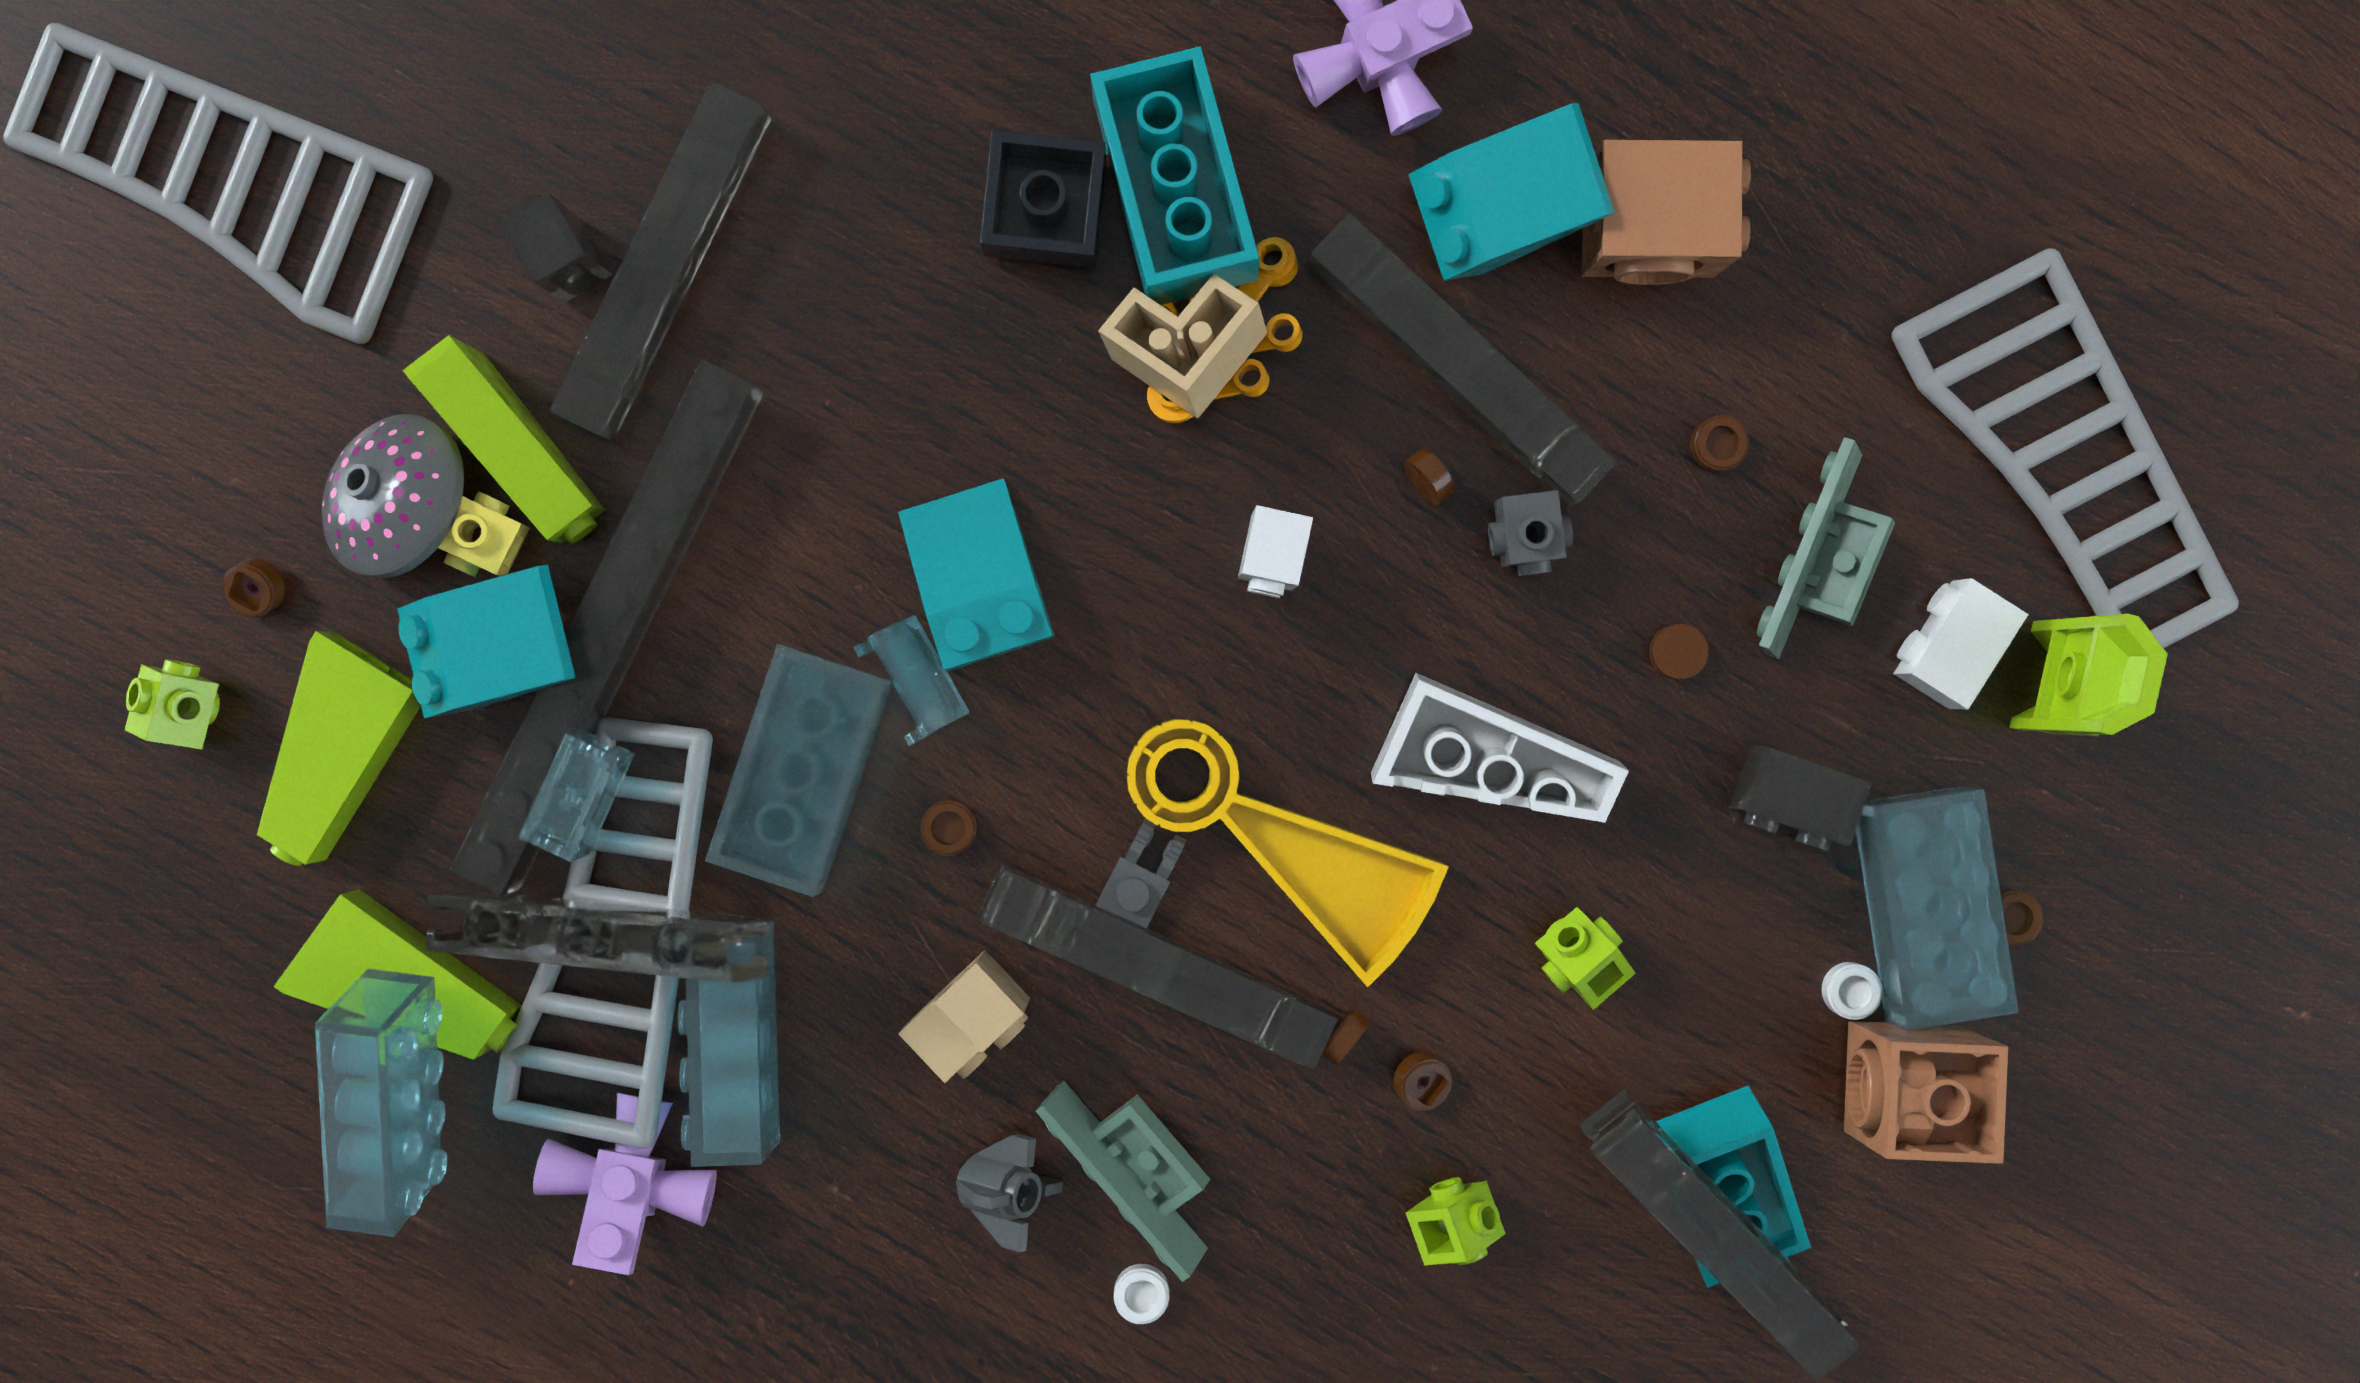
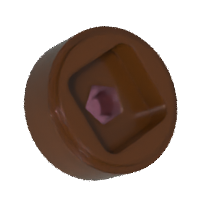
M250 558L231 567L226 572L223 579V592L234 610L244 616L255 618L269 613L282 603L285 596V584L282 576L273 565L262 559Z
M1417 1052L1406 1057L1399 1064L1394 1074L1393 1086L1397 1096L1408 1107L1416 1111H1429L1438 1107L1449 1095L1452 1087V1075L1449 1068L1434 1054Z

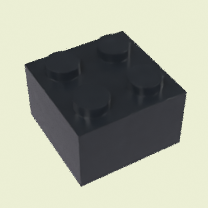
M992 130L980 245L986 257L1096 268L1107 164L1106 142Z

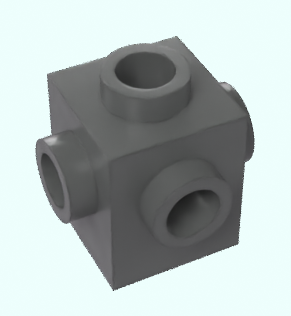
M1558 490L1506 496L1494 501L1496 522L1489 523L1488 525L1489 545L1492 556H1500L1502 568L1517 566L1518 576L1552 572L1551 562L1567 558L1565 548L1572 547L1573 531L1569 514H1561ZM1527 527L1534 532V543L1530 542L1526 537Z

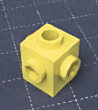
M478 491L473 501L462 496L454 523L438 548L448 552L443 563L476 577L480 568L495 575L504 576L508 574L530 528L505 516L510 507L509 505ZM481 527L479 539L473 542L472 534L474 530Z

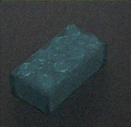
M777 644L705 862L811 897L822 893L825 889L894 680L789 645Z
M1959 786L1852 803L1878 976L1882 985L1885 1021L1905 1030H1914L2019 1013L1985 790Z
M774 920L707 922L684 934L685 943H679L676 952L678 977H686V1000H681L679 1003L678 1029L680 1035H687L688 1057L681 1059L679 1071L681 1091L683 1093L689 1092L690 1115H684L682 1119V1147L684 1150H691V1167L761 1165L780 1143Z
M368 968L315 1022L326 1228L394 1237L410 1215L413 1216L418 1212L423 1198L433 1185L439 1184L444 1177L447 1166V1154L445 1150H441L440 1130L445 1119V1104L443 1101H439L438 1085L443 1071L444 1057L441 1051H437V1029L441 1021L442 1005L439 1000H435V977Z

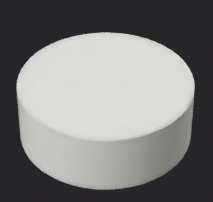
M1843 962L1832 967L1825 975L1822 982V996L1825 1004L1831 1011L1844 1018L1858 1020L1868 1017L1878 1008L1882 999V985L1876 973L1870 968L1855 962Z
M1135 1264L1123 1270L1114 1286V1303L1117 1311L1123 1318L1135 1324L1151 1323L1161 1317L1169 1303V1285L1164 1274L1156 1267L1148 1264Z

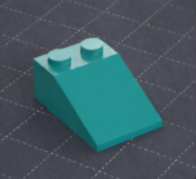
M1571 103L1452 151L1408 174L1444 281L1485 274L1615 213L1579 103Z
M1004 478L898 512L924 610L943 670L951 671L1055 637Z
M548 565L536 566L425 597L397 609L400 618L399 636L408 651L414 675L412 679L413 693L421 704L424 719L484 708L575 678Z
M1749 1086L1644 1126L1656 1163L1707 1288L1811 1248L1773 1126Z

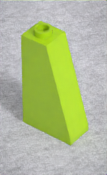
M448 335L403 370L410 381L546 540L560 544L567 540L569 544H574L586 537L597 527L594 519L605 511L604 507L482 351Z
M315 631L309 641L257 832L259 837L273 845L270 849L272 854L295 866L327 860L421 707V704L414 696L412 679L336 632Z
M362 890L339 895L274 985L283 994L473 1060L489 1052L491 1049L498 1053L505 1046L509 1034L518 1026L512 1020L522 1007L517 1001Z

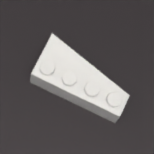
M1415 673L1371 771L1373 784L1419 789L1421 792L1438 795L1449 794L1478 799V801L1485 803L1507 804L1531 808L1533 811L1605 823L1629 771L1620 761Z

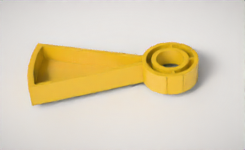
M1172 719L1162 722L1161 725L1157 724L1142 735L1129 756L1127 766L1128 791L1133 802L1136 803V807L1146 819L1174 832L1195 831L1221 819L1367 987L1395 961L1415 935L1434 903L1449 866L1442 862L1237 793L1239 770L1232 747L1223 736L1219 735L1217 731L1205 723L1195 720L1190 721L1189 719ZM1177 748H1189L1199 752L1205 758L1209 767V781L1206 789L1197 798L1190 801H1174L1167 798L1158 789L1155 782V770L1159 760L1167 752Z

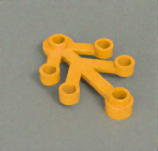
M1270 237L1256 245L1259 255L1258 281L1240 285L1238 290L1256 302L1260 300L1268 287L1284 286L1291 282L1297 274L1298 258L1291 244L1282 238ZM1271 251L1282 253V258L1277 264L1266 265L1263 263L1267 253ZM1174 304L1161 305L1177 317L1180 315ZM1286 313L1277 314L1272 317L1266 326L1268 333L1252 353L1271 349L1289 352L1297 348L1302 340V329L1296 318ZM1290 325L1294 328V332L1289 339L1281 341L1275 338V332L1279 327ZM1246 359L1214 399L1239 394L1247 397L1260 396L1269 386L1268 372L1261 362L1255 359ZM1256 370L1261 373L1260 379L1255 385L1245 386L1242 384V378L1248 371ZM1148 387V404L1159 419L1168 423H1181L1193 417V415L1174 402L1166 401L1165 396L1154 388Z

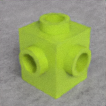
M165 659L163 668L141 664L138 678H134L131 681L126 694V707L129 714L125 730L145 741L203 749L208 725L215 721L219 711L220 698L217 693L219 684L199 676L201 667L198 665L171 659Z
M1578 907L1565 918L1554 922L1546 934L1535 943L1548 960L1541 967L1548 978L1562 993H1565L1572 987L1593 1010L1636 974L1618 949V946L1623 941L1615 930L1601 916L1592 922Z
M1460 1177L1443 1180L1430 1188L1431 1195L1406 1212L1424 1266L1449 1263L1466 1265L1476 1262L1488 1254V1246L1505 1235L1499 1211L1494 1203L1487 1181L1463 1184Z

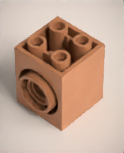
M1603 140L1595 150L1615 213L1582 228L1581 277H1614L1616 281L1636 285H1660L1683 282L1692 278H1714L1741 258L1742 251L1747 250L1750 241V220L1748 216H1742V194H1746L1750 186L1751 166L1748 159H1742V141Z
M1849 1021L1844 1132L1886 1159L2003 1164L2008 1046L1957 1025Z

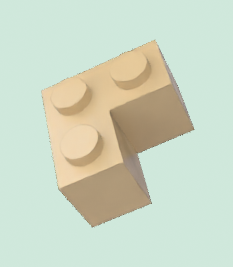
M1216 274L1209 278L1178 317L1136 288H1133L1098 330L1114 362L1197 419L1268 333L1259 303Z
M984 950L921 1009L898 1034L944 1083L956 1072L962 1079H965L987 1058L988 1055L984 1051L992 1043L1001 1050L1025 1027L1023 1023L1028 1019V1016L1024 1012L1030 997Z

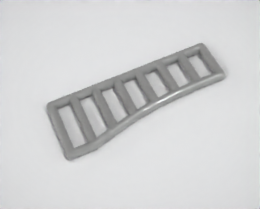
M51 23L46 26L3 134L4 142L8 147L68 170L167 218L215 249L262 286L302 322L357 344L367 343L373 335L433 182L432 172L422 165L60 23ZM65 49L93 60L61 143L32 133V130ZM118 70L144 80L145 83L111 166L84 154V151L115 72ZM169 90L195 100L197 104L164 188L161 191L136 178L135 174ZM223 111L250 123L210 221L185 205L184 202L219 113ZM272 131L302 142L259 253L256 255L235 239L232 233ZM327 152L353 162L354 165L302 294L277 271L323 154ZM376 172L404 182L406 185L354 318L324 307V304Z
M2053 248L2045 249L1894 328L1891 335L1892 341L1917 389L1991 461L2034 513L2066 562L2096 616L2122 614L2119 609L2194 570L2197 571L2211 599L2150 630L2163 649L2236 611L2239 600L2059 251ZM2045 275L2059 305L1933 369L1919 339ZM2070 324L2084 351L2083 355L1975 411L1968 408L1947 388ZM2094 373L2110 402L2014 453L1990 429V427ZM2119 422L2135 450L2130 455L2051 496L2045 492L2029 471V469ZM2146 472L2160 501L2080 542L2062 514ZM2171 521L2186 550L2108 590L2092 561Z
M611 717L601 718L596 723L588 781L564 894L547 947L515 1020L518 1026L509 1034L507 1043L500 1053L492 1108L493 1114L497 1119L642 1149L649 1148L655 1143L713 737L708 730ZM616 741L687 749L688 755L684 783L612 774ZM608 796L680 806L676 839L602 829ZM597 851L672 862L668 895L664 896L590 884ZM583 906L663 918L660 951L653 952L574 939ZM565 960L656 975L651 1009L552 992ZM542 1013L648 1032L643 1066L528 1044ZM522 1067L640 1089L635 1123L517 1100Z

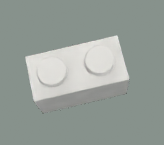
M1256 505L1251 515L1238 579L1249 581L1247 591L1280 598V595L1283 596L1284 589L1292 591L1299 585L1313 517Z
M1972 578L1955 580L1950 584L1945 583L1935 592L1927 606V611L1931 615L1921 631H1913L1903 642L1897 654V658L1902 661L1893 673L1948 709L1968 710L2029 615Z

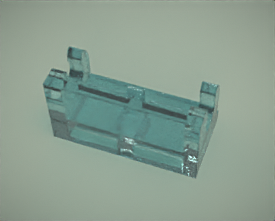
M915 615L875 632L867 637L868 641L853 647L858 658L876 651L895 689L912 715L918 727L916 730L903 736L908 746L935 734L970 713L948 672L943 670L939 656Z
M565 733L519 836L520 839L569 862L590 854L635 754L620 746H613V748L604 746L596 742L597 736L588 733L577 735Z

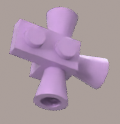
M1334 0L1349 21L1346 24L1341 44L1293 55L1300 83L1314 107L1322 104L1356 78L1364 93L1380 86L1391 136H1397L1427 123L1442 111V108L1414 72L1419 58L1470 35L1473 26L1461 0H1397L1384 7L1382 0Z
M617 1093L616 1120L635 1123L639 1096ZM661 1101L656 1141L673 1103ZM547 1139L537 1161L533 1180L534 1195L588 1194L572 1265L631 1275L634 1272L646 1216L654 1215L656 1208L702 1227L705 1225L714 1197L717 1178L716 1170L664 1171L667 1159L650 1156L655 1143L646 1149L616 1143L615 1149H599L597 1158L554 1140Z

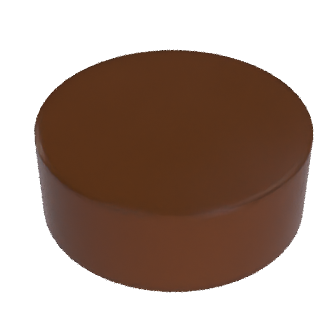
M1717 415L1704 420L1694 429L1690 439V451L1693 459L1700 467L1711 472H1724L1735 468L1746 458L1750 446L1749 435L1744 425L1734 417L1727 415Z
M1419 449L1404 461V469L1409 479L1418 491L1432 504L1440 505L1455 493V483L1444 464L1430 451Z
M1672 624L1663 627L1654 635L1649 646V657L1653 667L1658 673L1670 679H1687L1695 676L1705 666L1709 654L1708 644L1704 635L1697 628L1688 624Z
M952 799L943 800L935 803L925 812L921 821V836L924 843L933 852L943 856H954L964 852L974 842L978 831L977 819L974 812L965 803Z
M2004 889L1995 892L1986 900L1981 912V921L1986 933L1995 941L2010 946H2021L2034 940L2040 933L2043 925V911L2038 901L2030 894L2013 889Z
M1351 1010L1321 1047V1053L1335 1065H1338L1359 1040L1371 1021L1359 1011Z

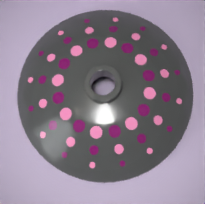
M399 414L372 424L348 443L336 459L329 473L322 498V524L325 540L339 563L350 571L365 577L375 579L392 578L414 569L439 547L457 516L464 487L463 462L458 446L452 436L443 427L425 417L413 414Z

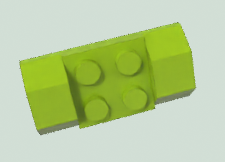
M2115 614L2033 621L2031 633L2047 651V657L2036 705L2012 717L2010 729L2059 735H2113L2154 714L2168 654L2139 616Z

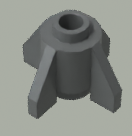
M1021 1134L1011 1135L974 1154L961 1167L956 1181L958 1198L963 1207L972 1211L1001 1247L1016 1252L1026 1251L1029 1222L1018 1219L1029 1217L1038 1207L1041 1196L1045 1197L1062 1193L1063 1181L1038 1176L1032 1172L1030 1167L1034 1166L1036 1138Z

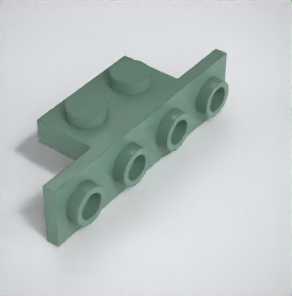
M1844 437L1838 453L1831 451L1827 456L1820 476V482L1825 485L1817 504L1809 503L1800 522L1799 534L1804 535L1796 556L1789 554L1781 567L1778 585L1783 588L1775 607L1767 606L1761 616L1757 628V637L1762 638L1759 646L1768 656L1780 658L1799 609L1850 626L1854 625L1895 525L1893 518L1844 503L1862 458V453L1855 440Z
M1065 1081L1061 1082L1036 1110L1037 1114L1043 1119L1050 1133L1060 1139L1080 1162L1087 1176L1097 1182L1117 1205L1123 1218L1133 1224L1154 1248L1160 1261L1169 1266L1182 1282L1192 1275L1208 1247L1179 1215L1176 1209L1204 1190L1210 1178L1138 1094L1100 1122Z

